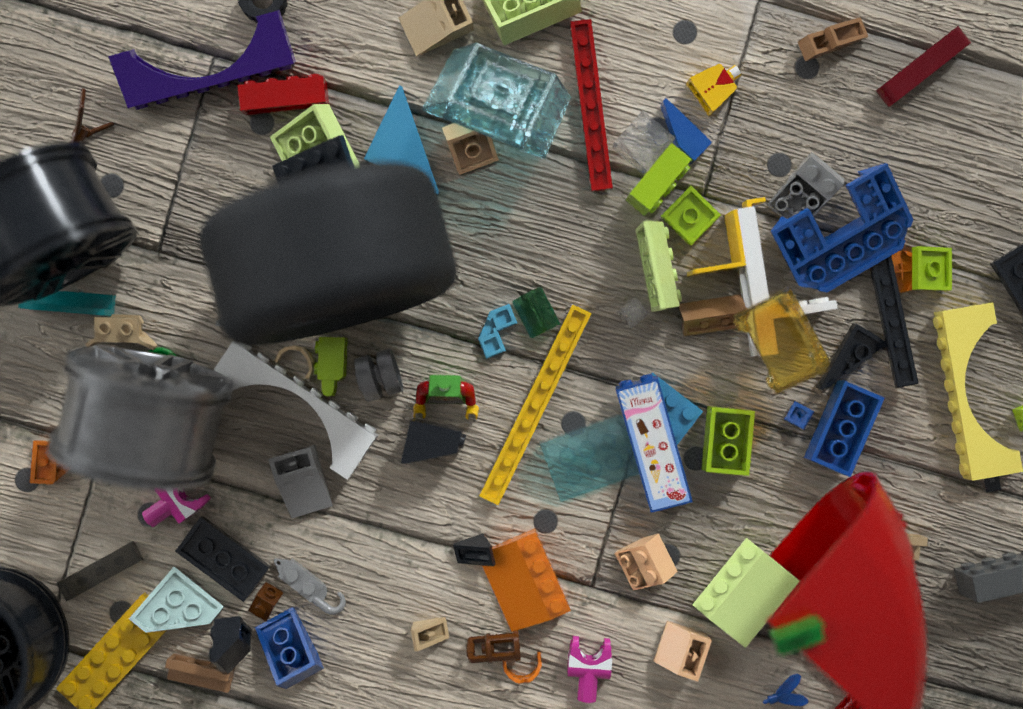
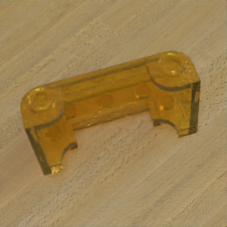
M789 286L734 315L736 328L744 333H749L769 370L767 372L768 377L765 378L766 383L771 390L774 389L776 394L816 377L828 369L830 365L829 358Z

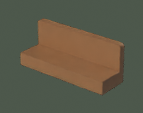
M740 294L682 303L678 307L682 317L683 336L747 326L748 311Z
M174 653L166 660L165 668L169 669L168 680L226 693L231 689L235 672L234 668L229 674L224 675L210 661Z

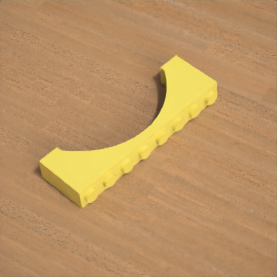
M984 303L934 312L933 324L935 329H937V346L941 350L942 355L940 364L945 372L946 380L944 381V387L949 395L948 409L952 413L953 418L951 426L956 435L957 443H955V449L960 458V474L964 479L974 481L1023 472L1020 451L1008 449L991 438L976 421L966 397L965 374L970 355L983 333L992 324H997L994 304Z

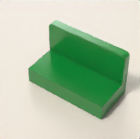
M815 615L769 631L779 656L825 640L821 629L824 627L823 622Z

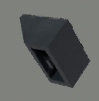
M241 616L214 619V626L210 630L213 644L209 650V660L224 675L229 674L251 651L252 630Z

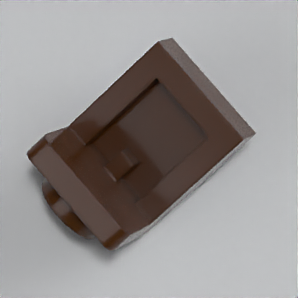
M265 582L256 594L248 611L256 617L267 621L277 602L282 597L283 591Z

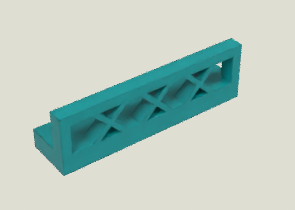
M59 291L37 301L32 300L27 303L18 304V308L111 316L115 312L116 295Z

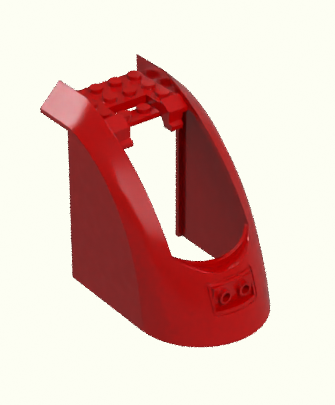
M869 471L853 475L831 489L804 515L769 554L773 560L796 577L799 583L774 614L766 620L775 629L813 615L823 622L824 627L821 629L825 640L802 648L800 651L847 693V696L835 709H921L927 674V633L923 602L915 574L912 545L905 529L908 524L902 520L904 516L895 508L875 473Z

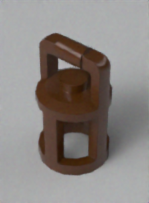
M518 630L513 631V633L495 635L486 633L484 636L469 637L466 644V655L469 663L488 662L493 664L494 661H521ZM514 642L513 651L495 652L494 650L495 643ZM476 643H482V655L475 656Z

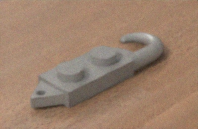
M293 558L291 560L274 559L279 573L278 577L309 602L314 603L322 611L330 615L338 614L344 609L346 599L341 592L337 593L340 598V604L337 607H332L324 601L328 592L325 583Z

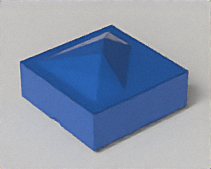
M794 401L784 420L805 430L814 411Z

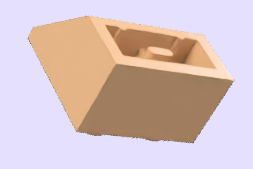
M659 533L643 537L614 553L633 591L664 584L678 572Z
M667 620L653 661L679 676L698 682L712 640L706 633Z

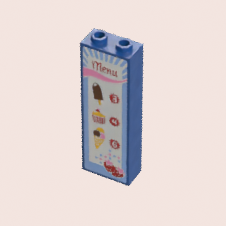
M646 374L641 376L638 381L632 382L629 379L619 382V386H616V393L650 512L693 502L658 376Z

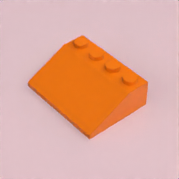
M535 528L492 547L496 565L482 567L512 632L552 620L571 611L567 598Z

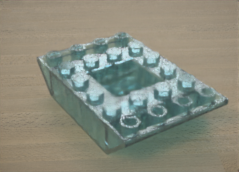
M473 43L452 51L422 110L545 159L571 96L556 74L479 43Z

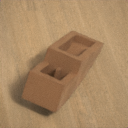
M861 17L809 34L798 41V45L806 62L852 45L869 36Z

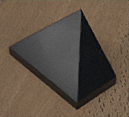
M483 533L453 544L458 564L496 565L492 546Z

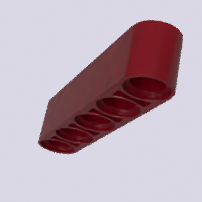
M957 26L879 87L876 93L889 108L967 47L971 41L962 29Z

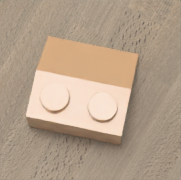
M482 113L442 127L459 175L499 161L488 125Z

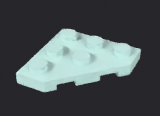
M173 567L129 620L145 633L207 625L215 619L224 606L176 567Z

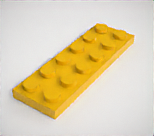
M145 592L57 686L56 690L77 709H96L167 631L145 633L129 620L149 596Z

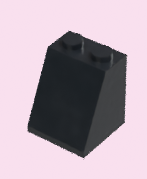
M413 418L410 420L401 463L408 464L456 454L459 448L463 449L466 434H463L462 428Z

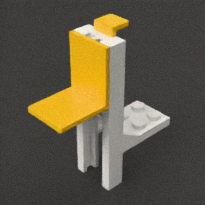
M765 197L746 200L742 203L741 209L732 210L724 215L732 263L693 269L687 272V277L737 269L741 296L748 311L746 330L751 356L778 354L773 319L838 309L837 301H829L828 297L809 300L808 305L807 300L788 303L787 305L769 297L754 206L766 202Z

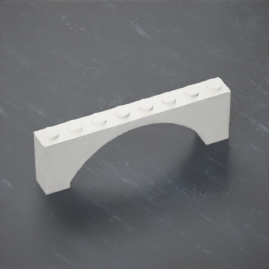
M232 341L214 368V371L229 377L234 383L233 390L249 385H271L289 390L308 402L321 418L330 439L332 449V465L330 469L348 480L379 436L375 433L376 429L367 423L363 425L358 422V417L349 411L345 413L340 410L341 406L330 399L328 402L322 398L323 394L317 389L312 388L310 390L304 386L305 382L299 377L294 376L292 378L286 374L287 370L278 364L274 366L269 363L270 358L260 352L256 354L251 351L252 346H244Z

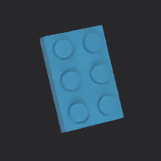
M658 377L676 444L678 445L703 411Z

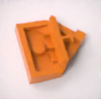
M33 441L30 483L54 484L69 471L57 464L49 456L47 450L50 441Z

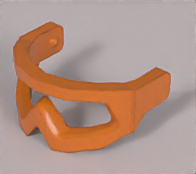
M537 652L538 663L531 673L527 675L513 673L507 666V660L502 661L504 672L509 679L519 684L533 681L542 667L541 652Z

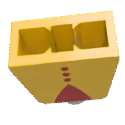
M717 64L690 77L686 85L707 115L710 116L735 92L737 85L734 81L741 76V72L735 65L726 71L722 64Z

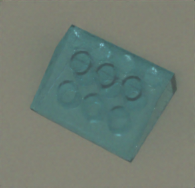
M620 414L539 442L560 502L640 474L630 438Z

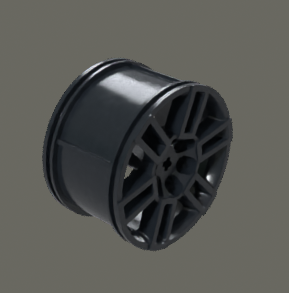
M77 142L50 143L22 150L0 159V307L13 306L32 300L37 301L53 295L100 268L107 267L120 258L122 253L135 241L138 231L128 216L120 214L96 173L97 162L86 145Z
M0 567V681L8 702L5 705L0 686V709H28L54 687L64 671L69 655V629L61 605L45 584L24 572ZM3 638L6 640L7 645L3 643ZM14 668L21 669V677L19 683Z

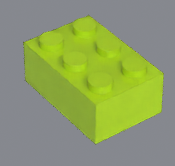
M671 143L627 196L625 201L644 216L648 212L652 214L663 202L660 199L661 196L666 197L677 185L674 180L679 181L691 168L688 166V163L692 159Z
M707 406L702 470L712 473L749 476L755 411Z

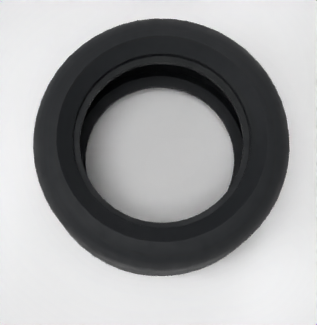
M369 162L339 166L265 185L242 194L218 207L204 220L198 235L199 248L220 324L228 338L244 346L269 345L303 339L390 316L445 294L453 286L457 276V263L436 188L430 176L422 169L401 162Z

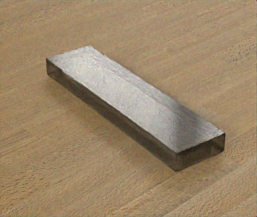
M132 541L56 584L67 602L142 561L143 557L135 542Z

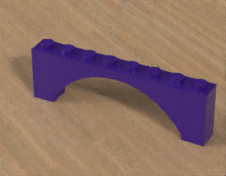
M280 10L257 16L258 24L255 33L244 53L230 67L213 75L185 77L171 74L147 63L136 55L134 49L108 56L127 108L135 107L136 110L148 107L147 103L155 101L156 105L168 102V97L176 95V98L180 99L189 96L190 91L197 90V93L209 91V86L217 84L218 88L230 85L231 80L238 79V82L250 80V75L258 73L259 77L269 75L271 70L279 68L280 71L291 69V64H294L296 60Z

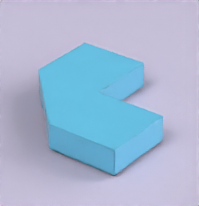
M510 304L489 312L478 338L486 359L506 351L498 331L517 324Z

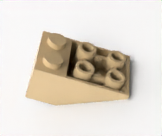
M423 0L398 18L416 57L474 31L473 21L463 0Z

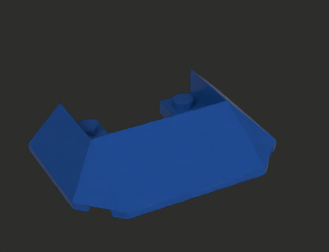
M887 163L858 171L860 177L845 185L860 217L825 238L808 208L789 219L782 216L770 232L799 286L827 293L903 249L908 227L911 228L914 219Z

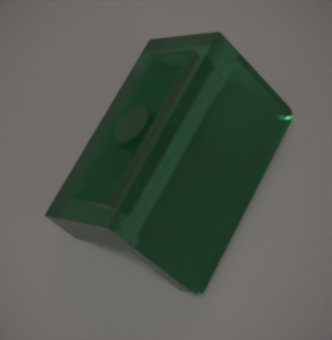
M541 286L513 300V305L530 338H534L560 324Z

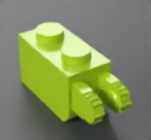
M319 337V341L315 342V353L318 354V362H315L314 374L317 375V380H322L321 391L327 397L337 393L338 380H343L347 376L348 338Z

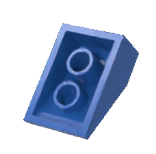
M294 607L255 627L278 687L288 689L324 669L318 652Z

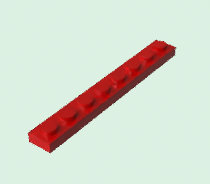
M592 20L570 21L591 192L611 190L613 185Z

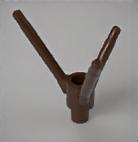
M84 88L81 89L77 123L71 134L73 137L70 142L80 143L86 137L88 138L97 132L114 126L113 122H109L89 130L82 124L86 93Z

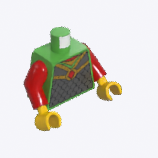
M429 375L427 381L418 384L416 404L413 406L414 418H416L417 413H422L423 419L426 417L425 403L466 404L465 418L469 420V414L475 415V419L478 418L479 407L475 405L474 387L472 384L465 382L461 376Z

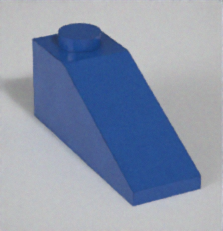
M665 98L660 107L671 139L677 148L692 159L689 162L691 165L712 142Z

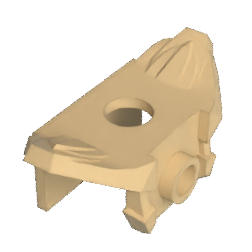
M112 314L111 317H94L95 338L85 344L87 347H91L101 342L138 343L152 350H155L158 346L142 331L144 321L140 315Z

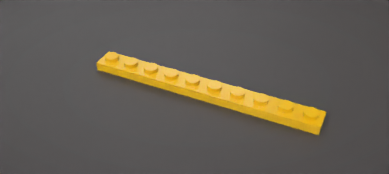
M573 304L571 305L479 495L480 497L499 505L592 313Z

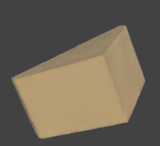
M446 617L413 622L411 633L414 651H420L449 638Z

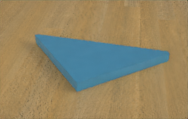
M399 85L364 160L367 162H401L419 167L430 176L438 195L439 190L403 87Z

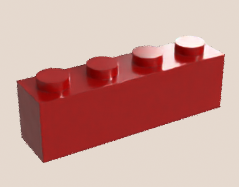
M309 74L307 78L289 76L286 80L279 81L276 78H269L265 82L260 83L250 80L245 81L244 84L237 85L240 111L245 116L308 109L314 104H329L327 81L320 74Z

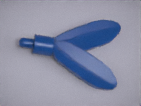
M797 673L788 677L776 693L767 696L763 703L771 705L780 702L792 706L808 704L809 700L805 696L791 693L800 683L801 675Z

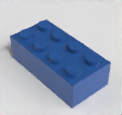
M837 380L804 458L842 475L851 477L885 398L850 382Z

